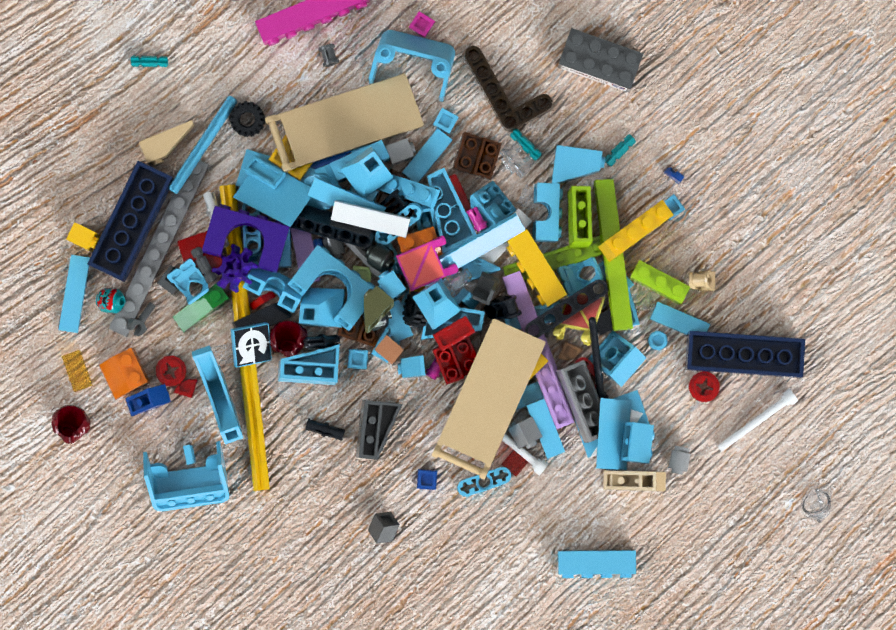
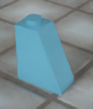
M557 145L551 183L562 184L599 173L600 168H604L605 157L602 156L603 151Z

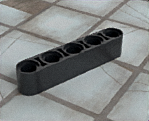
M308 205L303 208L291 226L294 229L363 248L371 246L377 232L331 220L332 212Z
M602 280L591 282L529 322L525 327V333L529 334L528 328L530 325H537L539 333L534 337L542 336L604 296L607 292V284ZM596 283H602L604 286V291L601 294H596L593 290V286ZM580 293H585L588 297V301L585 304L577 302V296ZM563 304L571 306L572 311L570 314L564 315L561 313L560 308ZM548 314L555 316V323L552 325H547L544 322V318Z

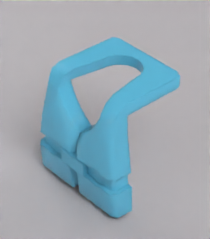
M595 257L557 268L568 297L595 280H603ZM583 267H594L596 275L590 281L579 277Z
M191 258L183 262L180 268H175L167 274L169 281L174 283L175 287L185 295L189 305L209 291L208 283H206L204 276ZM190 282L203 285L201 292L194 297L189 290Z

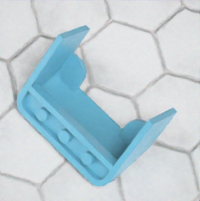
M395 30L385 31L375 52L369 75V83H374L378 64L390 63L394 59L395 52L433 61L431 66L432 73L436 77L444 79L439 96V101L443 102L455 58L454 48L446 43Z
M220 441L216 442L217 454L206 458V466L168 472L167 466L161 463L150 464L147 452H143L144 478L152 506L155 510L169 511L223 503L229 499L225 459Z

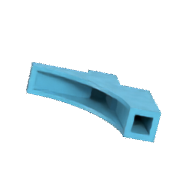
M210 345L192 351L193 359L207 391L224 443L228 444L244 438L225 376L220 365L217 363Z

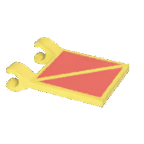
M580 293L577 296L579 304H585L588 301L585 293ZM605 297L599 298L557 325L553 330L555 338L563 340L565 327L582 330L584 332L581 336V341L584 345L590 346L589 318L594 317L596 322L598 321ZM564 304L562 314L568 315L571 313L572 308L569 304Z

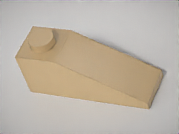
M192 120L140 141L139 144L149 165L153 164V166L164 163L163 160L170 156L195 127Z
M604 470L603 490L666 491V472Z

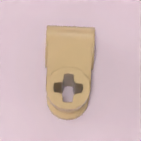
M715 271L690 272V288L698 291H716Z

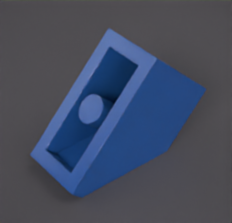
M165 384L148 388L125 398L131 417L171 402Z

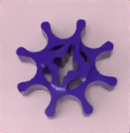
M232 244L231 254L227 256L222 253V265L219 268H213L212 272L217 275L222 274V278L217 282V286L225 289L227 284L230 283L229 289L238 293V285L242 280L252 284V280L248 278V272L250 269H257L258 265L252 261L248 263L249 257L253 254L252 250L245 248L240 254V247Z

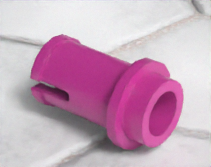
M477 206L466 212L475 226L474 230L476 229L477 232H480L488 227L487 221H484Z
M434 358L430 368L426 369V376L434 380L440 377L439 373L441 371L436 358Z

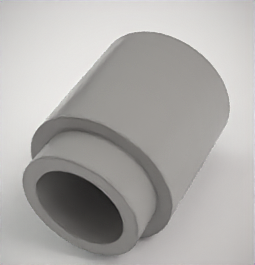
M675 446L674 450H672L668 468L672 469V473L682 475L683 471L687 472L691 456L689 448Z

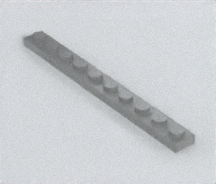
M199 160L179 193L173 194L124 296L125 305L120 312L116 313L109 327L110 330L125 337L128 336L130 332L127 329L128 321L130 318L136 319L210 166L209 164Z

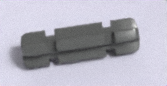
M194 248L191 254L193 258L196 257L197 260L195 262L201 273L205 275L206 283L215 281L217 277L214 272H211L212 268L206 256H203L202 248Z

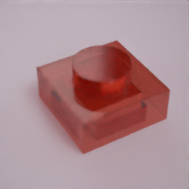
M513 450L501 465L508 468L514 476H517L528 461Z

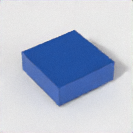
M418 469L417 489L436 490L437 471Z

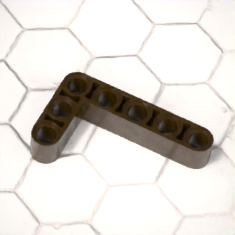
M470 46L466 49V63L504 130L512 132L551 110L553 101L547 94H541L514 109L481 49L477 46ZM474 51L478 53L479 57L476 60H471L468 54ZM480 68H485L488 74L481 77L477 71ZM491 84L495 85L497 87V91L495 93H489L486 89L487 86ZM545 99L548 101L549 106L541 108L538 102ZM503 101L506 103V108L499 110L496 107V103ZM523 109H530L532 116L524 117L521 112ZM513 118L516 123L514 126L509 127L505 124V120Z

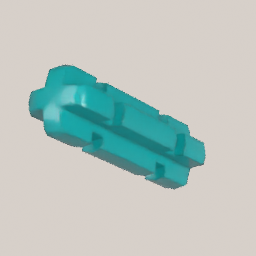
M131 56V65L133 67H139V65L142 67H157L158 65L160 67H167L168 57Z
M515 129L510 134V137L517 141V144L527 154L529 153L533 160L536 161L541 157L542 152L538 148L535 149V146L525 136H522L518 129Z
M628 134L624 141H621L611 151V154L605 157V163L610 167L616 163L615 160H619L629 150L628 147H632L636 143L635 138Z

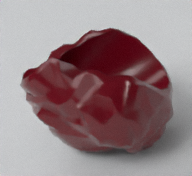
M287 320L278 322L269 333L270 345L273 350L286 357L298 355L303 349V340L308 337V333L298 322Z
M65 405L53 413L51 425L55 434H58L65 443L72 444L88 433L91 423L90 418L82 408L74 405Z

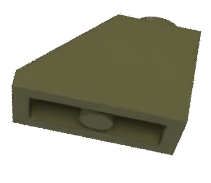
M378 286L373 290L369 289L364 295L366 333H369L394 307V300Z

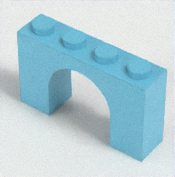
M317 245L287 285L303 296L318 277L332 275L339 278L346 286L347 300L333 320L349 331L364 312L365 293L369 289L373 290L375 286L371 282L363 280L355 270H350L346 267L341 259L330 255V252L325 247Z

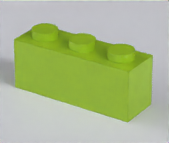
M571 186L567 192L569 248H588L593 242L591 186Z
M641 260L637 262L629 277L632 281L678 305L682 304L690 289V286Z

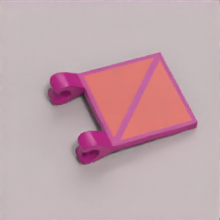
M443 235L396 255L411 291L458 272V267L455 263L443 269L435 248L446 244V239Z

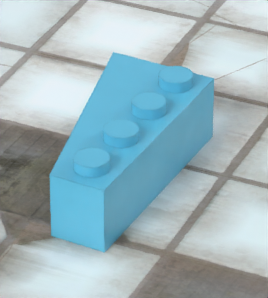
M442 168L428 175L427 179L429 187L440 190L434 207L439 236L443 235L446 239V244L442 246L444 254L477 234L445 168Z

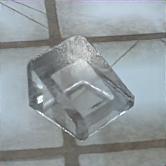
M649 289L631 294L636 313L656 307Z

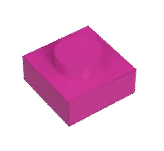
M419 11L410 24L409 29L425 38L435 24V21Z

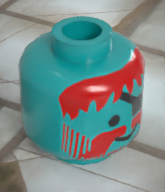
M104 288L96 296V305L101 312L118 313L125 305V297L119 289Z

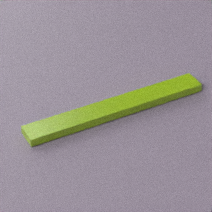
M613 179L595 180L593 182L601 244L620 231ZM621 253L610 262L603 255L613 331L633 329L624 255Z

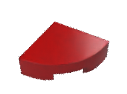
M270 291L251 302L250 307L252 310L276 297L274 292Z
M188 379L181 382L173 393L193 398L198 380Z

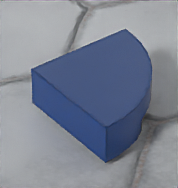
M671 167L664 171V174L677 184L684 178V175L678 171L675 172Z

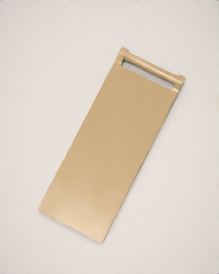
M406 74L265 118V122L270 127L277 147L283 172H289L295 168L424 126ZM280 120L295 162L290 163L276 124Z
M496 319L492 320L432 453V457L444 459L479 475V478L485 480L546 344L545 341ZM443 445L485 463V466L482 469L441 450Z

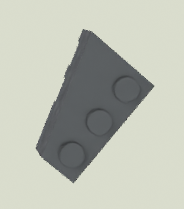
M362 400L356 458L378 460L403 404Z

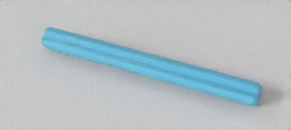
M228 96L169 185L168 188L171 192L179 193L237 104V100L234 97Z

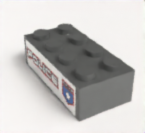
M571 28L558 68L630 92L644 53Z

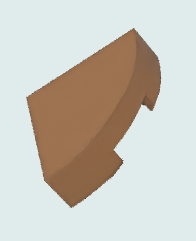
M565 341L558 359L564 361L574 359L583 349Z

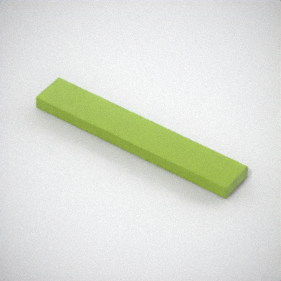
M600 235L593 237V242L588 248H569V246H565L544 253L543 256L553 271L564 265L567 266L585 261L591 257H598L603 255L598 248L601 245ZM516 263L502 267L505 276L520 271ZM525 272L521 273L523 280L528 279Z

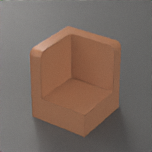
M387 335L375 348V351L392 365L405 351Z

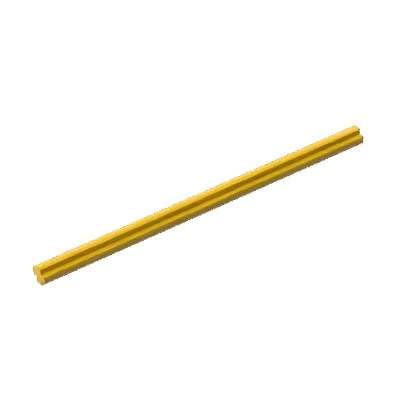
M236 185L219 186L221 204L231 207L232 211L238 212L237 199L233 198L236 193ZM239 226L233 229L227 237L229 246L226 247L227 256L231 254L232 244L240 247V254L243 252L241 229ZM243 280L238 285V293L231 290L234 322L250 315L248 290L243 288L245 283ZM256 364L240 367L253 490L260 491L270 489L257 370Z

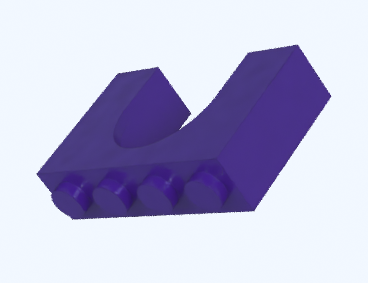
M220 204L219 207L215 206L202 252L221 258L229 233L239 226H251L257 229L264 239V247L258 268L277 273L290 227L277 220L275 222L268 221V217L262 215L253 217L244 210L236 212L226 205Z

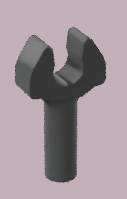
M149 302L139 318L129 319L127 329L132 331L138 325L134 335H143L147 331L145 321L156 306Z

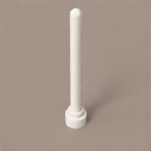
M790 389L783 392L782 399L718 445L719 450L723 451L785 405L795 404L798 401L796 396Z
M505 433L502 441L532 464L534 472L540 476L549 463L544 459H536L523 447L518 449L515 441Z

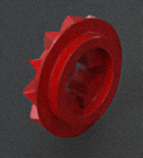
M166 356L156 366V376L166 386L180 384L187 373L185 363L176 356ZM167 364L172 368L179 367L174 372L175 378L171 374L164 375L168 371Z
M699 372L689 382V391L692 397L699 402L713 400L720 390L718 379L710 372ZM705 379H707V386L712 388V390H705L703 395H701V388L696 386V384H703Z

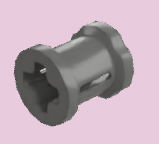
M327 44L318 48L324 60L323 67L340 63L335 55L334 44Z

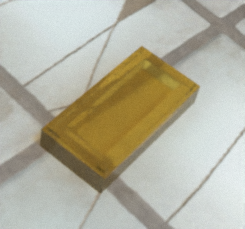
M81 350L63 355L62 359L73 391L77 392L93 386Z

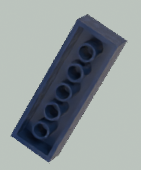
M137 161L87 263L89 266L118 280L126 281L170 191L168 187L174 179L172 176Z
M688 331L685 370L803 378L805 339Z

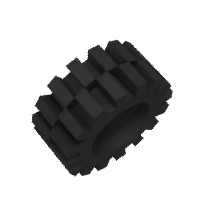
M244 101V103L240 102L238 106H234L233 111L230 113V122L235 132L240 136L253 137L255 134H259L261 129L263 130L265 115L257 104L251 101ZM250 112L255 116V121L251 126L241 124L240 118L243 113Z
M411 291L404 301L403 320L407 325L423 328L428 321L413 299V296L419 292Z

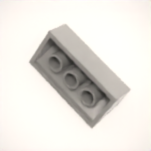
M582 360L556 370L584 443L598 439L600 400L585 361Z

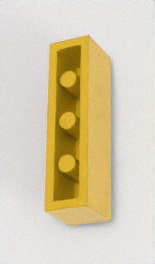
M661 200L603 242L598 248L610 262L674 214L665 202Z
M527 229L507 241L509 246L506 249L511 257L515 255L517 258V267L521 273L525 272L528 279L526 281L531 289L535 288L539 295L536 297L542 306L546 305L548 308L568 295Z

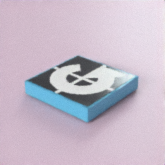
M263 322L230 329L233 362L236 368L272 360L269 323Z

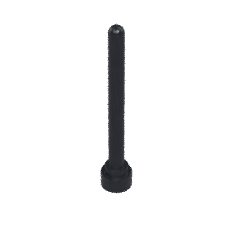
M594 317L589 318V330L596 391L599 400L600 398L609 399L603 385L597 322Z

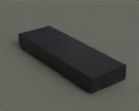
M278 302L232 324L234 328L267 322L270 327L292 317L289 310L277 305Z

